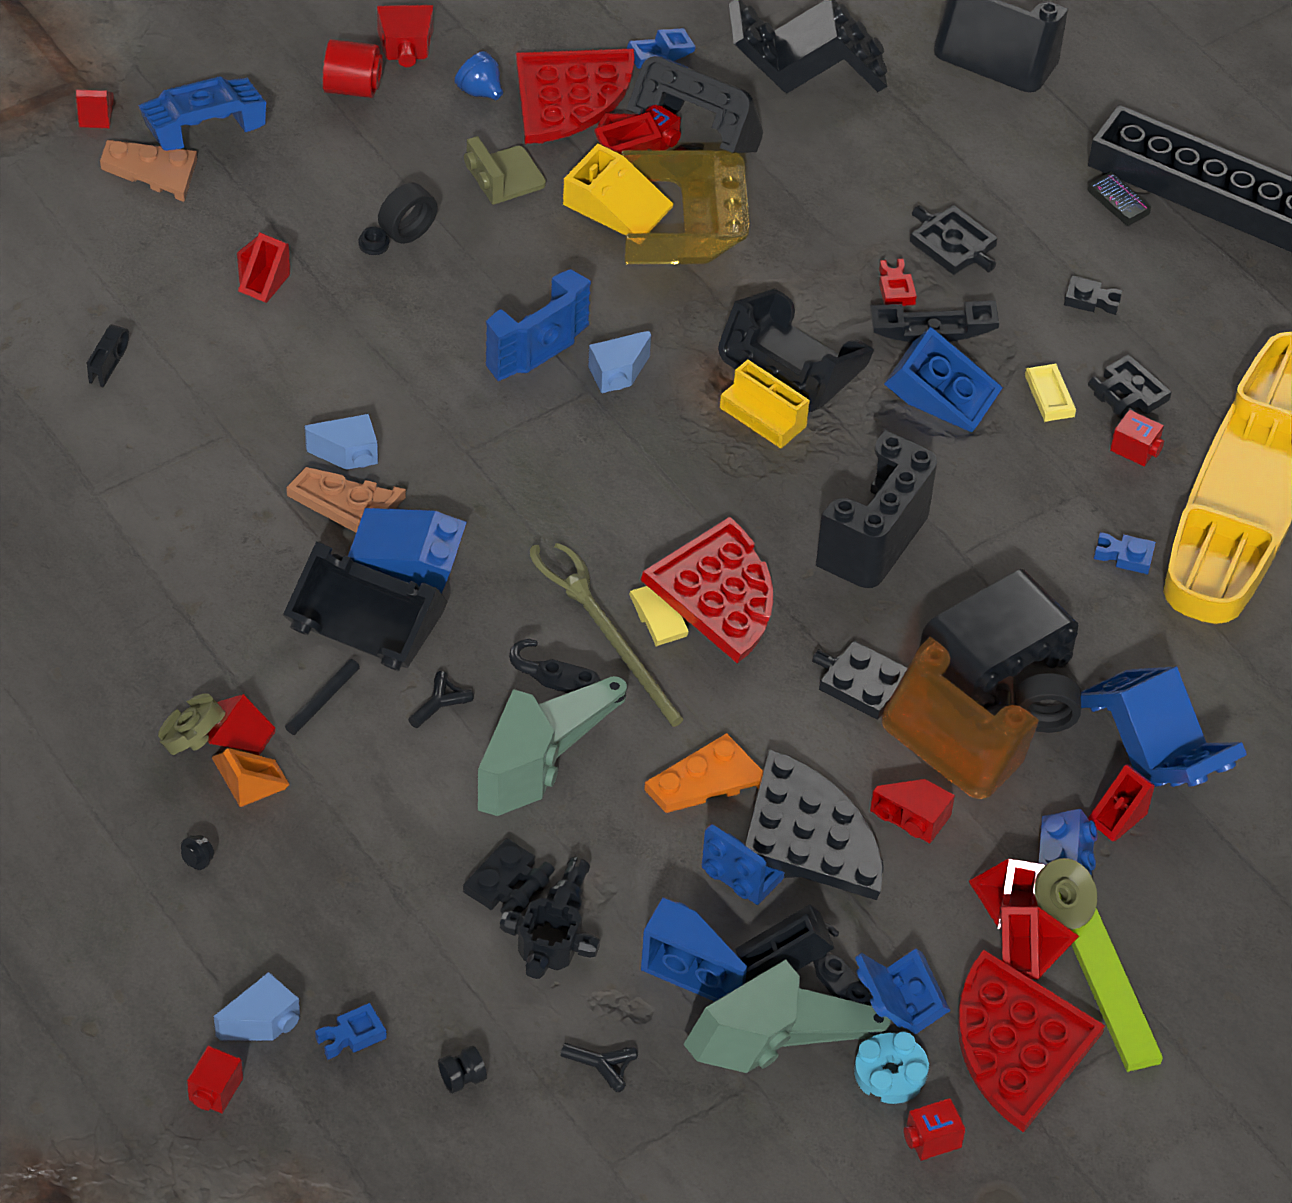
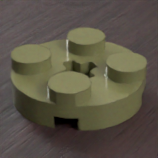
M200 694L186 701L190 707L182 713L176 709L161 726L158 732V737L161 739L159 742L171 755H175L189 747L194 751L201 748L209 739L207 733L224 718L225 711L210 694Z

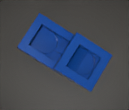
M684 28L658 30L655 39L629 41L627 49H634V63L638 69H641L644 61L649 57L660 56L675 61L694 52L695 45Z

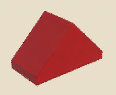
M76 90L79 127L110 128L114 93L99 90Z
M1126 764L1089 816V821H1093L1096 828L1110 840H1118L1148 814L1155 785L1130 765Z

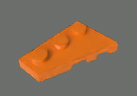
M726 733L646 781L644 790L665 813L706 803L707 798L726 794L727 797L738 795L740 790L756 786L758 789L763 770Z

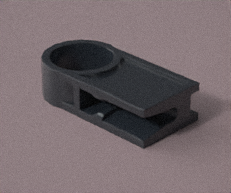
M113 324L108 326L86 362L89 383L92 384L98 375L100 386H105L126 351L129 341V331L127 328Z

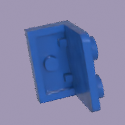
M713 824L705 829L702 868L713 879L721 880L731 887L739 897L748 899L758 906L784 879L783 871L767 867L765 860L746 847L743 842L731 834L725 833Z
M914 949L888 968L863 953L855 957L859 969L856 970L861 982L869 988L873 996L870 999L873 1009L880 1017L883 1018L885 1016L892 1020L897 1027H904L917 1034L950 1012V1008L923 952L918 949Z

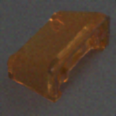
M929 637L917 650L887 703L882 715L883 727L888 733L973 798H987L1024 762L1039 719L1024 708L1015 705L1006 706L995 716L942 676L949 667L950 655L941 644L932 637Z

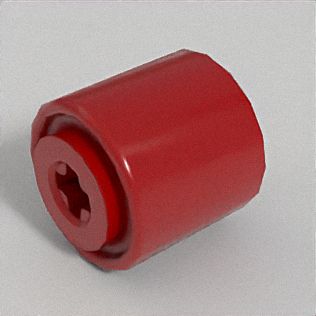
M330 39L324 59V92L373 98L376 90L379 89L383 61L379 46Z

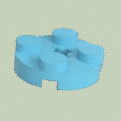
M900 1032L898 1034L883 1033L863 1041L859 1046L854 1066L855 1078L862 1091L869 1096L871 1092L875 1096L881 1097V1102L888 1104L904 1103L915 1098L920 1093L921 1087L926 1083L929 1071V1062L925 1051L915 1042V1038L907 1032ZM886 1063H895L899 1066L896 1074H892L890 1069H883L882 1067L886 1066Z

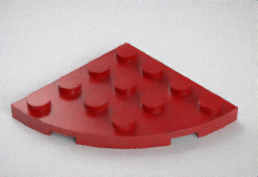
M634 49L516 53L525 144H540L571 136L601 121L605 113H611L624 98L632 81Z
M731 517L644 570L640 579L736 663H739L748 656L757 646L771 616L773 587L765 561L761 562L753 549L755 543Z
M983 950L967 975L960 999L958 1012L960 1048L969 1073L982 1095L1008 1122L1024 1133L1101 1037L1105 1025Z

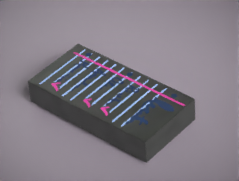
M1113 172L1089 183L1088 192L1126 226L1150 215L1151 206Z

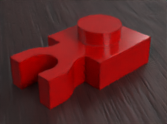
M897 259L896 268H890L887 266L886 260H880L879 271L881 276L879 286L884 305L902 304V306L916 304L917 296L911 274H903L905 266L903 259Z

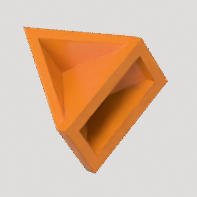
M227 748L221 754L211 757L240 807L283 791L290 785L275 759Z

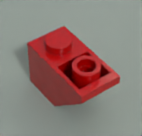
M926 779L876 786L873 790L870 811L883 821L891 822L906 830L911 836L931 843L951 817L955 795Z

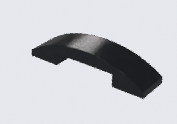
M996 300L965 302L964 310L903 313L902 304L871 305L873 333L899 341L914 342L930 327L948 342L976 337L999 328Z

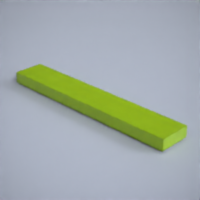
M1096 908L1094 915L1088 923L1080 928L1071 930L1079 936L1072 944V948L1126 1071L1130 1072L1159 1065L1162 1062L1163 1056Z

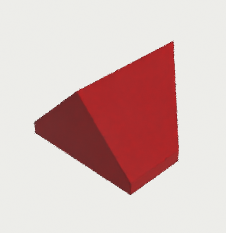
M650 112L644 114L605 113L594 130L600 145L623 155L629 162L644 153L662 138Z
M259 232L256 238L237 252L240 282L238 291L267 303L290 276L289 244Z
M244 694L217 702L225 711V716L207 733L209 736L208 743L242 749L260 756L276 732L275 727Z
M1008 858L969 880L970 885L998 929H1002V906H1038L1035 886L1037 877L1045 864Z
M1039 906L1001 907L1002 960L1030 979H1039L1079 937Z

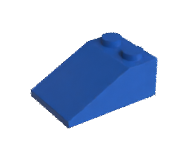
M932 327L927 329L911 344L884 383L885 386L908 405L969 432L975 430L1003 388Z
M365 508L348 557L355 563L404 582L410 583L412 581L417 583L419 587L422 583L437 588L442 594L467 522L437 511Z
M662 898L644 929L641 971L714 1002L744 985L747 966L702 917L683 903L672 902Z

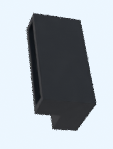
M809 904L735 948L737 956L747 966L745 983L784 960H787L792 968L797 971L835 949L821 912Z

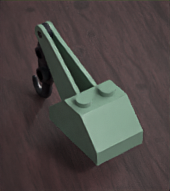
M524 639L516 642L509 652V659L514 668L522 673L529 674L544 687L567 694L538 704L532 694L512 690L478 768V811L499 816L542 799L547 786L553 787L558 773V767L554 766L556 759L610 712L625 702L626 682L622 678L615 676L601 680L599 675L593 670L554 659L546 661L523 659L520 656L521 650L525 647H536L538 641Z
M825 923L828 932L833 937H838L839 932L832 925ZM828 952L814 960L813 964L818 979L833 996L799 988L800 976L787 960H784L705 1007L683 1045L697 1062L748 1073L758 1066L764 1069L772 1064L779 1056L777 1050L780 1047L868 1039L883 1034L889 1027L891 1020L885 1016L882 1018L875 1012L870 1003L871 994L840 957Z

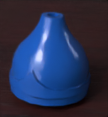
M481 51L468 59L455 76L457 86L470 96L488 97L497 100L503 94L500 85L499 65L486 51Z

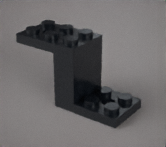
M734 0L729 3L734 45L786 94L842 60H845L877 92L887 87V67L883 62L882 54L884 53V48L877 38H872L867 33L864 25L860 21L856 22L850 16L848 9L843 4L839 5L835 0H824L774 31L769 23H764L758 17L752 6H746L741 0Z

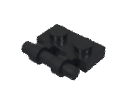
M1129 354L1105 368L1103 377L1107 380L1102 382L1098 377L1094 376L1088 382V386L1094 391V396L1101 402L1106 401L1112 406L1114 413L1120 419H1123L1129 410L1138 413L1134 410L1137 407L1148 414L1170 401L1172 393ZM1119 390L1126 397L1122 399L1115 392Z
M506 838L463 884V893L490 910L501 901L504 903V906L500 909L502 915L505 911L522 912L529 905L530 897L536 891H542L549 883L548 878L554 873L555 869L552 864L546 861L539 868L532 869V866L535 864V856ZM519 880L524 883L519 889L512 890Z

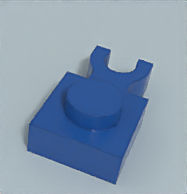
M1100 532L1094 559L1101 561L1116 560V567L1148 574L1156 542L1123 535L1121 541L1109 534Z
M368 1003L338 1016L336 1027L327 1026L315 1031V1036L318 1044L326 1040L334 1042L324 1046L325 1056L329 1060L336 1057L347 1046L354 1053L386 1039V1029L371 1004Z

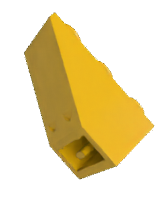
M597 144L564 178V206L638 242H641L673 208V203L623 155L600 144Z

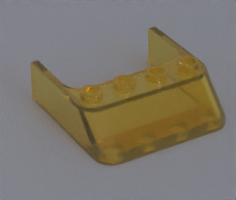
M729 151L621 152V155L649 181L673 182L681 188L684 233L626 234V264H706L745 240L749 235L750 224L745 164L743 157L739 153H731Z

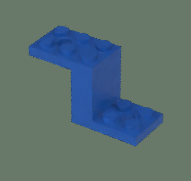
M1177 666L1125 670L1080 692L1081 708H1090L1091 712L1104 708L1111 711L1133 769L1153 783L1154 787L1170 783L1171 787L1187 783L1189 787L1199 785L1208 780L1207 774L1214 771L1220 773L1230 770L1236 766V760L1247 755L1242 742L1206 743Z

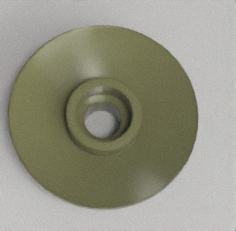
M1061 858L1049 862L1040 871L1035 886L1038 906L1070 930L1080 928L1088 923L1094 915L1097 906V889L1088 870L1075 860Z

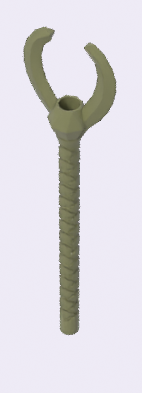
M560 543L555 544V548L566 552L571 557L577 568V574L574 573L564 580L543 563L539 556V545H533L530 548V557L534 565L550 580L565 588L569 598L577 600L584 605L583 607L589 612L588 614L594 619L597 626L600 627V630L605 634L608 641L611 642L617 653L621 655L623 661L627 663V666L632 670L635 677L638 678L640 684L644 686L643 688L646 692L650 694L649 696L655 701L657 707L661 709L660 711L671 726L676 727L680 725L683 717L673 707V704L667 699L664 692L661 691L659 685L650 676L648 670L644 668L645 666L639 661V658L633 653V650L622 638V635L617 632L615 626L612 625V622L606 617L604 611L600 609L601 607L592 597L588 568L582 558L567 546Z

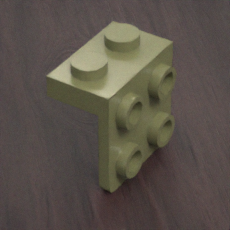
M478 136L467 139V153H464L466 167L472 173L492 205L545 188V178L524 147L514 146L490 154Z

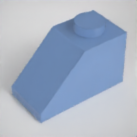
M650 331L589 345L588 367L601 393L632 386L650 357Z
M369 414L305 425V444L308 453L346 470L378 464L377 440Z
M268 972L214 1015L215 1035L219 1040L273 1041L280 1034L291 1031L300 1019L299 998Z

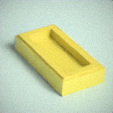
M1057 364L1026 368L1025 378L1044 422L1075 417L1076 408Z

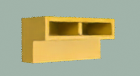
M746 360L735 370L734 384L721 394L720 408L781 449L807 427L809 399L750 360Z

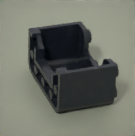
M884 430L875 444L878 465L876 478L871 483L870 489L871 493L876 494L868 506L848 498L833 500L821 517L816 566L863 588L876 587L884 580L927 520L937 468V457L933 452Z
M1019 569L931 619L921 635L917 666L967 718H970L979 711H985L987 707L993 706L998 682L1008 676H1016L1024 667L1034 661H1042L1044 659V662L1050 668L1065 666L1073 657L1075 640L1078 635V622L1024 569Z

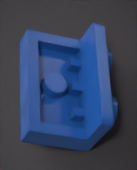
M1081 808L1042 816L1039 863L1046 865L1056 859H1072L1083 865L1092 876V870H1095L1096 867L1093 848L1098 834L1094 822L1089 821Z

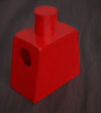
M433 5L377 6V29L386 59L398 60L401 66L411 67L416 63V59H426L428 57L433 34Z

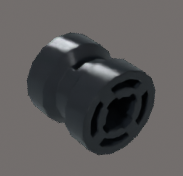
M473 1045L462 1049L460 1055L455 1057L447 1055L438 1059L440 1075L446 1088L452 1094L462 1090L467 1083L477 1084L487 1079V1072L482 1057Z

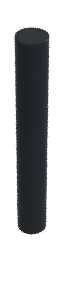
M350 659L285 725L286 730L290 734L295 735L360 669L359 664L355 660Z

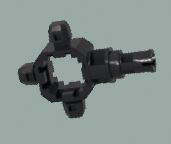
M578 857L570 858L562 880L556 882V885L550 888L546 899L540 898L530 902L525 916L514 911H505L502 915L500 929L513 936L518 934V952L522 959L526 961L525 971L528 977L540 979L545 975L548 968L558 971L568 967L575 952H578L579 956L589 958L596 957L600 940L586 932L581 934L582 917L579 913L582 904L581 886L590 869V865L584 859H581L579 866L576 867ZM546 922H549L552 928L562 930L563 927L567 928V937L563 939L562 943L555 942L553 947L549 945L547 940L538 938L537 941H533V930H537L538 925L544 926Z

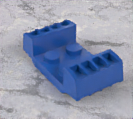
M220 76L163 90L158 98L139 105L146 126L163 150L184 148L181 131L182 125H197L202 120L214 117L225 118L232 114L245 132L265 125L266 101L263 100L248 78L226 80Z
M571 269L552 277L551 301L534 314L527 315L519 323L502 309L495 312L486 321V366L497 381H501L516 373H528L574 344L575 336L589 326V295L591 294V281Z

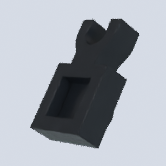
M1072 276L1065 296L1064 306L1094 312L1095 308L1098 307L1107 313L1116 315L1123 290L1115 288L1102 289L1101 282Z

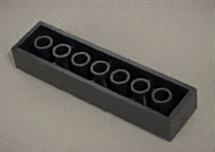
M1121 105L1117 106L1093 138L1088 161L1089 167L1106 174L1113 172L1124 182L1292 252L1291 176Z

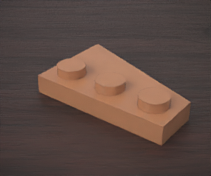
M107 140L100 164L101 170L132 182L140 180L150 184V189L160 193L162 190L175 194V199L185 202L197 163V151L184 149L163 150L161 146Z
M305 467L287 486V496L356 533L365 508L396 509L406 498V489L394 487L393 490L377 487L376 482L365 480L361 484L346 480L344 475Z

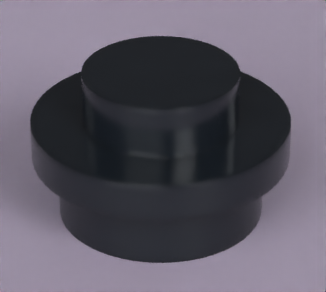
M368 227L360 235L358 246L365 254L379 255L389 248V237L379 227Z
M202 835L188 836L181 843L182 859L188 866L196 870L206 868L214 857L211 843Z

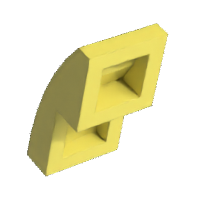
M648 586L630 591L629 595L641 622H646L655 646L687 637L689 631L682 616Z

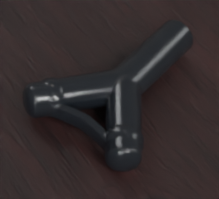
M438 671L434 678L432 698L412 714L408 720L414 728H418L441 707L472 702L474 699L473 691L456 687L448 680L446 672ZM446 685L454 692L445 694Z
M565 1042L561 1051V1057L595 1067L608 1082L609 1086L619 1093L626 1087V1083L623 1080L625 1069L631 1061L638 1058V1051L635 1047H625L600 1054ZM624 1063L621 1067L620 1075L611 1065Z

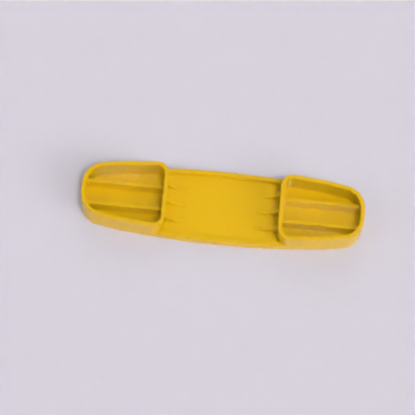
M1292 332L1278 333L1270 337L1253 360L1238 385L1235 400L1212 442L1190 493L1186 508L1182 512L1169 559L1163 592L1166 601L1174 610L1202 622L1213 624L1226 623L1239 616L1269 569L1292 523Z

